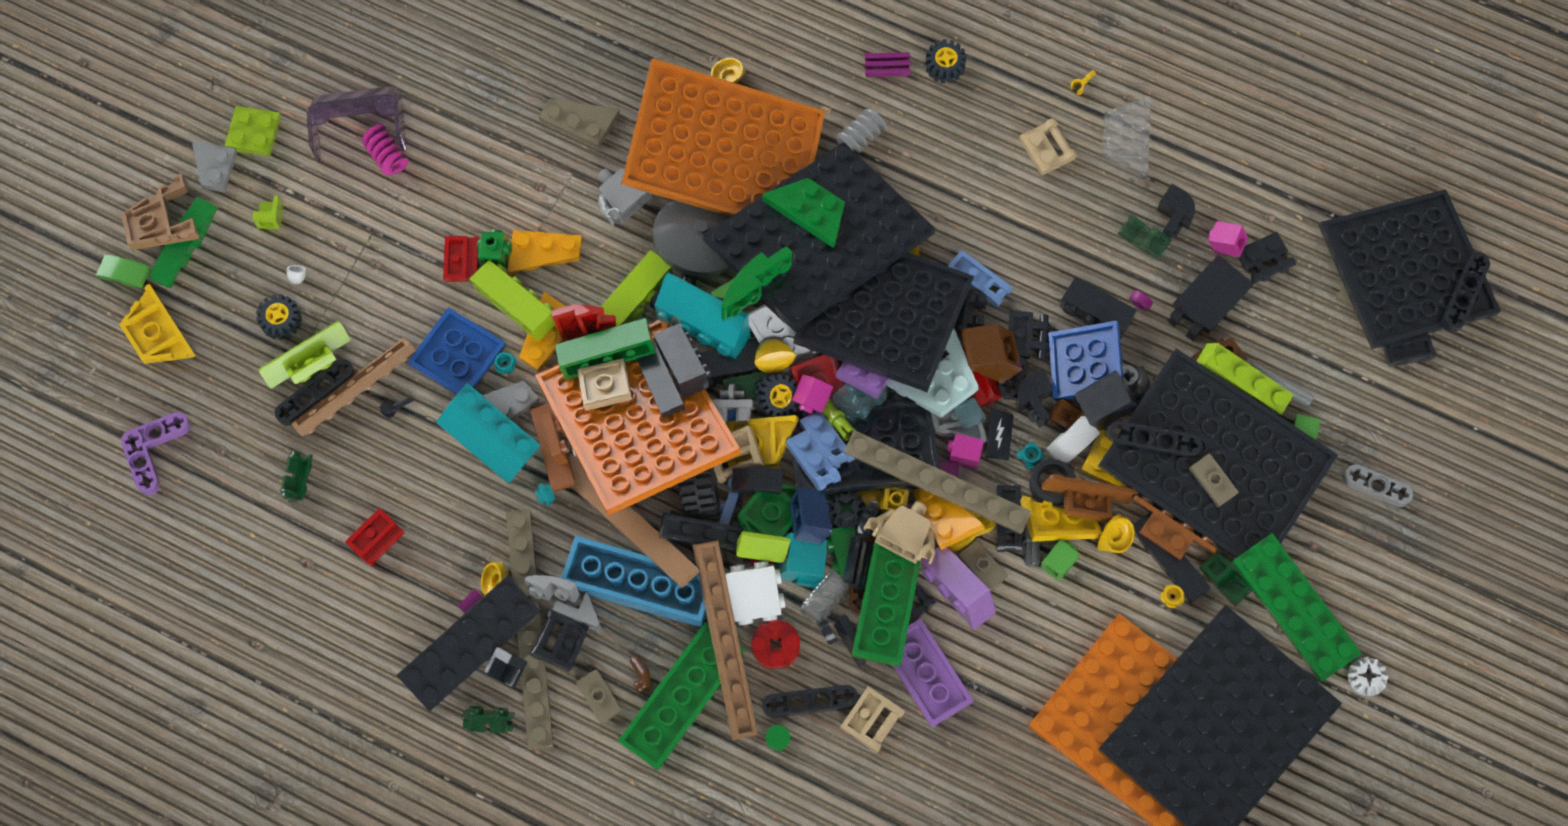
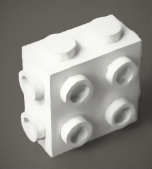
M759 561L754 563V567L745 568L744 564L730 566V571H725L735 622H738L739 625L753 623V619L762 618L763 621H772L777 619V615H782L781 608H785L783 593L778 594L777 584H782L780 569L775 570L774 564H769L768 561Z

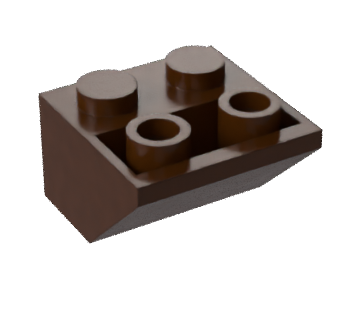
M998 324L966 328L961 331L964 341L963 346L968 358L967 363L971 370L1003 384L1023 369L1014 332Z

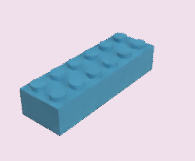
M575 536L561 578L576 583L579 593L586 594L587 592L589 596L696 627L701 628L707 614L698 574L681 588L646 555Z

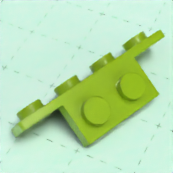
M337 321L262 366L258 371L270 389L290 377L295 384L305 382L311 378L313 373L330 367L332 362L336 360L332 352L348 343L351 339L340 321Z

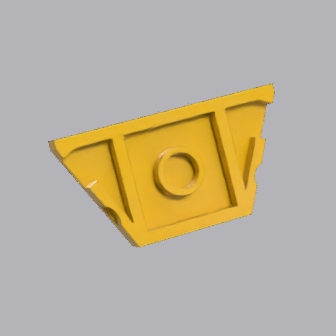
M150 284L146 285L143 296L139 301L134 302L130 313L119 324L142 362L148 364L195 357L196 355L152 286Z
M796 415L750 419V422H737L733 420L727 421L725 424L730 432L751 426L765 466H778L786 449V440L791 438L799 418ZM751 453L728 461L729 467L752 459Z

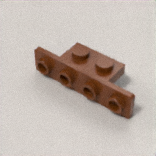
M549 403L532 409L531 415L538 441L541 445L540 448L551 489L553 492H557L575 485L567 454L569 453V447L566 440L563 439L562 432L564 431L559 420L553 413Z
M1061 474L1051 475L1042 483V490L1063 493L1065 515L1109 522L1113 518L1111 502L1129 504L1135 495L1138 496V492L1127 486H1114L1106 482L1086 481L1084 478L1074 479L1064 477Z
M1137 495L1132 499L1134 504L1151 514L1139 533L1178 560H1181L1192 542L1211 555H1214L1217 551L1212 540L1206 536L1198 537L1193 533L1194 529L1185 523L1180 525L1173 520L1174 517L1170 513L1162 509L1159 511L1153 507V503L1142 496L1138 497Z

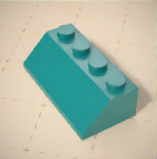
M669 272L666 274L655 303L656 316L664 324L670 323L673 326L680 323L684 332L688 330L689 334L696 337L703 345H711L724 356L729 355L735 359L751 338L748 314L741 311L737 316L723 321L721 319V305L723 301Z
M468 383L452 399L436 421L440 427L507 484L515 478L541 446Z

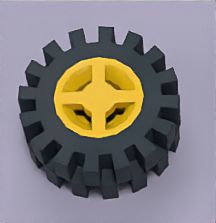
M943 39L942 44L938 40L935 42V46L933 44L930 46L929 50H927L925 62L926 72L929 71V77L932 78L934 76V81L936 82L942 79L941 83L945 84V80L953 83V78L957 81L960 75H963L967 58L964 48L960 49L961 45L959 43L954 45V41L950 40L949 44L946 43L947 39Z
M279 294V298H277L275 295H271L272 300L269 301L268 298H265V304H259L261 310L256 311L258 316L256 317L262 331L267 336L270 335L272 339L278 337L279 340H283L284 335L288 339L291 337L289 333L293 332L296 334V327L300 328L301 326L299 322L302 321L301 312L290 297L286 296L285 298L282 294Z
M769 374V377H763V382H758L757 384L759 390H755L754 393L758 395V398H755V402L759 403L757 407L763 410L764 414L774 417L791 415L790 411L795 412L797 408L794 406L799 405L792 401L798 385L794 384L796 381L782 374Z

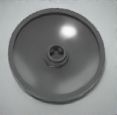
M673 200L660 210L655 219L653 228L654 247L666 264L682 274L694 277H711L724 273L730 267L703 241V235L730 218V216Z

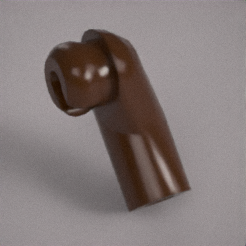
M636 655L630 659V664L640 679L635 681L633 685L638 693H643L651 687L650 673L642 658Z

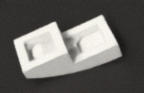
M1081 416L1065 433H1061L1046 450L1054 459L1068 463L1085 449L1100 432L1089 424L1085 416Z

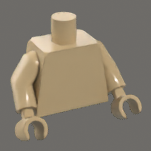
M916 501L911 509L899 506L897 510H889L876 518L871 517L868 519L863 529H871L873 531L872 536L874 537L877 534L875 543L915 564L921 558H926L929 560L928 564H932L935 556L934 533L929 528L931 521L923 517L927 510L923 503Z

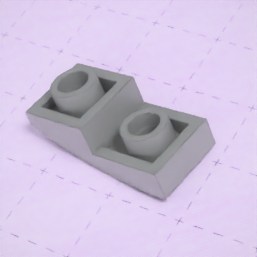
M533 575L527 576L524 580L528 593L536 599L543 598L550 601L554 594L560 600H569L575 603L580 596L576 583L562 578Z

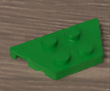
M809 178L762 195L763 202L832 248L835 246L845 202Z
M782 485L780 495L756 492L737 516L743 530L783 537L793 525L789 502L797 491L796 486Z

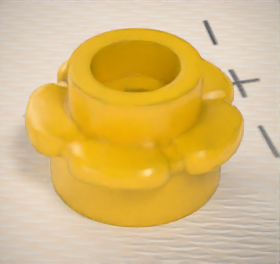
M1167 585L1164 587L1160 598L1168 608H1176L1184 603V592L1179 586Z

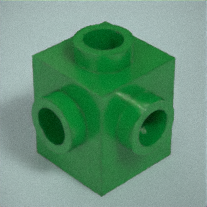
M501 230L482 231L481 239L477 242L478 258L483 265L490 260L495 265L499 263L506 267L508 255L512 253V242Z

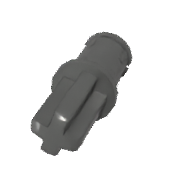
M1026 523L1025 540H1023L1025 545V565L1028 567H1038L1039 548L1042 545V541H1032Z

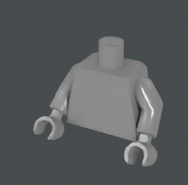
M605 168L597 176L603 183L599 188L600 196L598 203L600 213L609 220L611 226L615 225L613 222L615 219L622 225L653 197L651 193L621 185L624 168L618 170L614 175Z

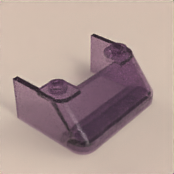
M389 86L315 97L307 110L309 146L316 161L321 160L319 125L326 123L329 118L377 112L385 117L394 116L396 136L402 150H406L403 102L400 91L395 87Z

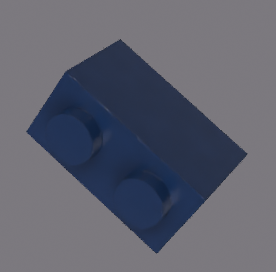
M798 487L789 502L794 538L796 541L822 545L826 537L832 532V522L829 519V503L826 500V493Z

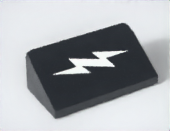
M991 408L985 458L1009 461L1014 415Z

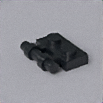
M1274 232L1246 245L1241 256L1237 257L1246 272L1255 269L1256 273L1251 275V280L1254 284L1260 281H1268L1271 279V276L1277 273L1283 274L1289 271V268L1296 265L1293 257L1286 260L1282 258L1283 255L1287 254L1288 249L1278 232ZM1273 261L1275 264L1268 268L1264 267V264Z
M1010 310L1008 330L1014 332L1019 356L1024 359H1030L1031 350L1037 352V360L1045 361L1047 352H1049V343L1047 342L1048 333L1051 329L1049 315L1041 314L1039 321H1033V312ZM1032 331L1039 332L1038 341H1032Z

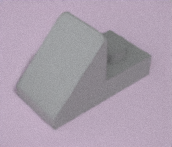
M587 592L579 609H577L576 604L570 601H563V603L555 602L552 610L600 633L601 626Z

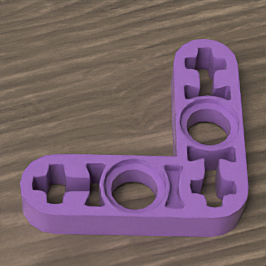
M172 413L129 430L122 436L121 444L135 485L144 495H153L160 488V480L149 449L183 436L190 430V421L183 413ZM177 420L182 422L179 429L175 426ZM165 424L169 426L168 429L170 430V433H168V430L164 426ZM157 427L162 429L160 437L155 439L150 437L152 429ZM133 437L137 439V441H135V444L139 451L136 452L135 449L130 445L131 438ZM139 457L147 459L146 465L142 468L135 467V461ZM142 474H146L153 481L150 483L149 488L143 486L146 484V481Z

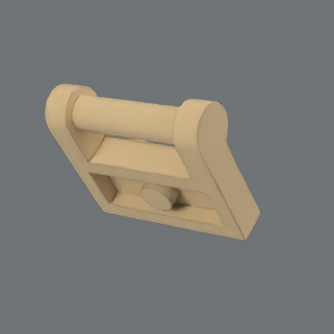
M1055 118L1049 119L1043 125L1019 137L1020 142L1041 176L1073 161L1078 156L1076 151L1070 148L1057 127L1059 124ZM1050 132L1063 152L1062 156L1057 155L1047 139L1046 133Z
M751 426L731 432L740 447L741 454L730 460L751 453L752 459L723 469V463L715 466L714 471L719 483L728 481L727 478L732 477L733 468L765 466Z
M868 686L840 729L866 745L873 752L878 753L882 747L880 744L897 719L902 718L905 711ZM885 708L890 713L871 739L866 734Z

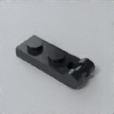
M1021 485L996 486L997 496L1021 506ZM997 524V552L1014 550V553H1021L1022 534ZM1005 534H1014V541L1005 540Z

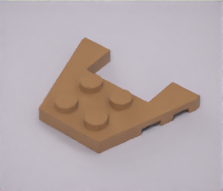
M182 173L175 176L174 179L176 181L166 187L164 184L159 187L156 195L150 199L143 198L121 214L127 244L131 250L199 238L197 225L192 218L175 226L171 224L167 201L188 193L186 180Z

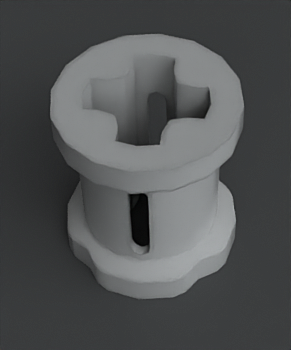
M1124 365L1123 376L1126 377L1124 382L1129 389L1134 388L1135 382L1138 379L1137 370L1130 365Z

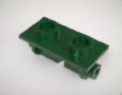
M759 372L723 379L724 391H729V384H735L736 391H744V398H736V400L758 397L757 394H754L755 390H759L757 384L758 382L762 383V378L769 377L770 373Z
M292 451L291 455H288L285 471L291 473L292 477L287 475L283 477L280 493H282L281 497L288 499L289 503L302 501L306 494V483L312 469V454L301 456L300 452Z
M470 706L469 709L462 713V717H467V719H463V729H467L468 732H486V723H489L490 733L508 734V732H513L514 723L509 722V720L514 717L515 712H509V709L504 707H497L492 711L484 710L482 706Z

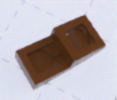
M1058 399L1049 420L1067 431L1085 414L1066 400Z

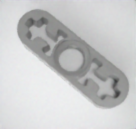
M1351 465L1343 475L1344 483L1348 487L1396 507L1406 506L1413 498V490L1409 485L1361 465ZM1357 472L1360 479L1354 481L1352 480L1353 476L1350 474ZM1367 476L1370 477V479L1366 483V486H1364L1363 484L1365 483V479L1367 478ZM1372 481H1381L1384 484V491H1375L1372 487ZM1390 486H1392V487H1393V488L1391 489L1392 492L1389 494V496L1386 495V493H1387V492L1389 491V489H1390ZM1400 490L1404 492L1402 500L1398 499L1399 495L1397 493Z

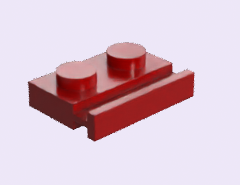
M445 236L444 282H467L478 271V236Z
M379 508L345 543L371 567L405 532Z

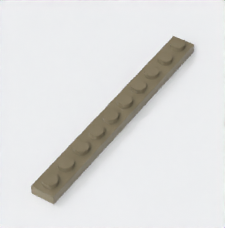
M530 509L506 512L512 580L540 609V600L528 593L524 581L527 576L537 575ZM541 612L517 633L519 657L528 662L521 675L529 751L554 747L546 662L537 660L529 655L542 631Z

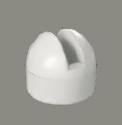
M299 265L287 267V278L291 283L300 284L305 279V267Z

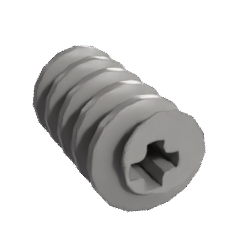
M865 109L862 115H858L856 120L849 124V127L843 129V133L837 134L836 139L838 144L845 143L851 150L860 153L862 150L859 144L867 147L866 138L872 142L874 140L872 133L877 136L880 135L881 132L878 127L885 130L887 125L877 112L872 109Z

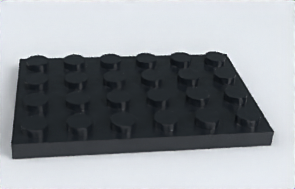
M909 400L837 408L839 411H843L846 415L845 419L857 432L940 469L931 412L917 405L915 401ZM807 412L791 413V415L798 416L799 420L811 415ZM799 421L791 437L803 432ZM834 428L836 433L847 446L849 441H845L841 434ZM792 455L796 489L799 487L818 491ZM855 459L849 463L844 462L840 464L837 471L840 474L841 481L835 484L831 482L821 491L825 492L826 495L839 494L840 491L843 493H847L849 490L851 492L914 485Z

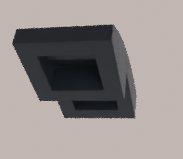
M767 467L733 468L731 493L754 495L756 492L780 495L782 492L783 469Z

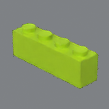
M650 250L602 304L601 307L604 308V314L616 316L615 327L638 320L642 316L648 303L651 304L652 299L661 289L666 274L669 272L674 275L673 268L666 264L659 255Z
M488 260L470 278L475 290L539 342L555 326L551 313L554 308L547 302L545 304L541 303L538 295L531 289L529 291L524 289V285L517 277L511 278L507 275V270L501 264L495 265Z
M1207 343L1197 359L1198 363L1277 415L1283 414L1293 397L1291 392L1219 343Z

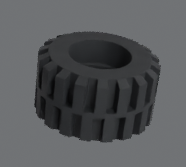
M714 467L678 483L682 508L686 517L699 518L718 514L719 495Z

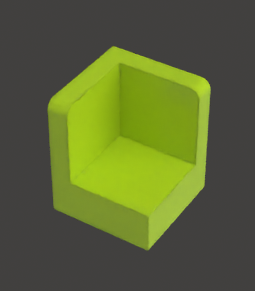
M274 195L273 202H260L259 211H253L252 219L258 229H281L284 204L279 195Z

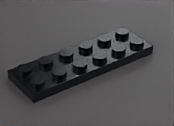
M507 575L396 676L430 712L493 655L496 647L501 648L541 611L511 577Z

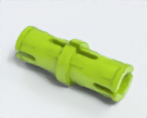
M828 399L823 414L831 426L841 434L843 439L849 441L851 438L849 433H853L856 429L845 419L846 415L843 411H839L831 400Z

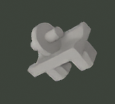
M729 384V391H720V398H729V400H712L724 422L728 420V410H736L737 422H750L751 410H755L753 400H736V398H744V391H736L735 384Z

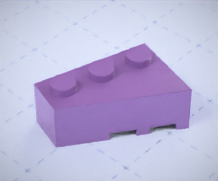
M940 547L935 549L932 564H928L929 560L926 558L921 560L923 576L928 582H933L936 585L940 594L945 599L947 598L973 630L996 613L990 589L948 547L943 550Z

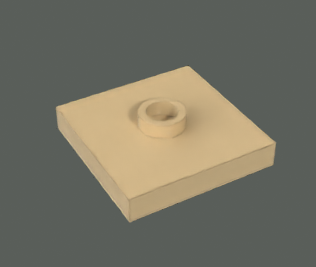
M624 358L577 369L585 411L632 400Z

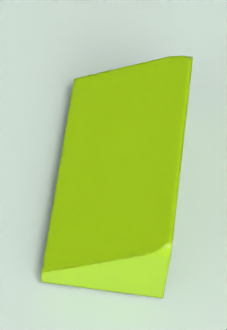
M743 531L737 540L736 555L742 558L783 563L791 539Z

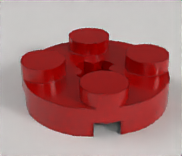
M778 619L761 624L752 637L751 647L753 655L760 665L768 669H783L795 662L800 651V638L796 629L789 623ZM771 640H781L780 645L782 648L780 650L778 648L770 649L772 645Z

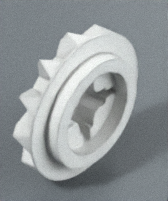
M1368 656L1358 658L1349 667L1348 681L1357 693L1363 696H1375L1386 687L1389 676L1386 673V667L1378 659L1369 658ZM1367 668L1370 670V674L1377 676L1371 679L1370 684L1367 682V678L1358 676L1366 673Z

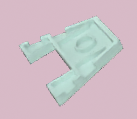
M954 329L945 349L948 356L940 361L928 393L894 380H890L886 388L890 387L895 390L897 394L912 399L917 405L941 418L979 390Z

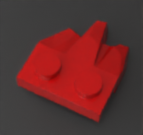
M572 304L551 311L552 318L563 342L616 326V316L604 314V308Z

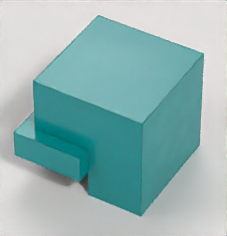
M792 532L785 537L791 539L786 558L783 563L775 562L774 569H780L781 580L791 582L795 580V585L818 589L821 587V579L824 578L828 540L825 539L823 544L820 545L796 541Z

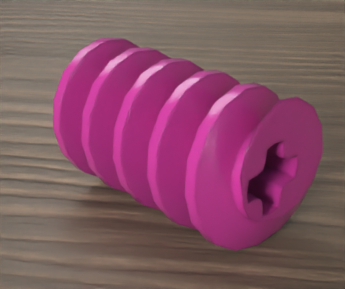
M383 124L375 125L364 134L362 144L368 153L371 154L372 159L376 161L377 166L381 168L384 175L397 174L406 168L409 160L404 158L403 151H399V146L394 144L395 140L390 137L389 131H385V126Z

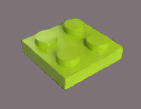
M236 106L224 146L235 148L237 152L270 157L281 120L280 113Z

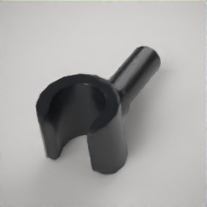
M410 396L394 405L389 401H385L380 405V412L386 418H392L397 413V410L414 400Z

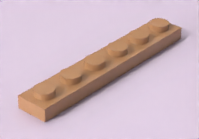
M402 338L290 424L301 437L311 434L316 430L317 425L324 420L331 419L341 407L351 404L358 394L369 390L379 378L389 375L395 366L406 362L416 350L410 342Z

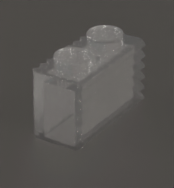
M834 570L827 574L801 605V613L816 626L824 621V619H827V615H830L833 608H836L837 604L843 600V597H846V593H849V585L842 581L843 578Z

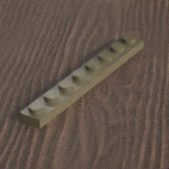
M855 430L844 451V454L1019 534H1022L1032 512Z

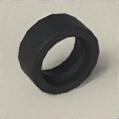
M1048 459L1040 462L1034 468L1030 477L1029 488L1037 502H1052V506L1057 507L1064 504L1063 493L1058 496L1045 494L1039 487L1041 474L1048 470H1056L1065 477L1075 479L1076 476L1073 469L1066 462L1059 459Z

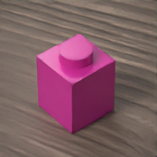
M1217 221L1214 229L1209 233L1208 240L1214 253L1240 257L1248 236L1242 225Z
M803 374L792 401L800 404L798 409L812 414L813 410L823 413L833 386Z
M956 433L954 441L949 440L946 454L951 455L950 461L959 462L961 466L977 469L984 440Z

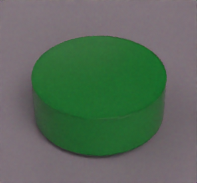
M782 725L770 727L766 733L768 747L774 751L786 749L790 743L788 729Z

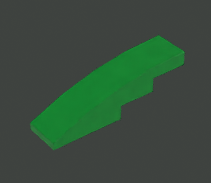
M201 197L195 199L179 223L192 218L197 225L199 238L166 244L148 278L167 288L173 287L180 269L186 268L194 249L200 248L218 206Z

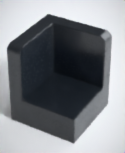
M496 647L484 674L515 688L528 662L511 652Z

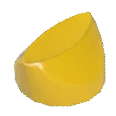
M725 58L713 66L711 76L737 84L744 76L746 69L738 59Z
M768 339L758 346L755 354V365L765 373H778L793 363L796 353L783 341Z
M1116 514L1105 526L1100 536L1097 550L1110 553H1123L1128 550L1133 543L1135 535L1134 526L1130 520L1120 514Z
M492 562L484 568L481 576V589L484 596L509 575L504 562Z

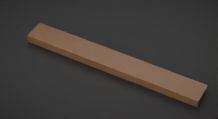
M572 454L568 456L575 480V485L571 487L675 583L683 588L700 572L667 539L659 538L660 533L630 506L608 516L579 460Z
M717 540L693 545L696 565L700 571L698 575L732 740L758 735L719 542Z

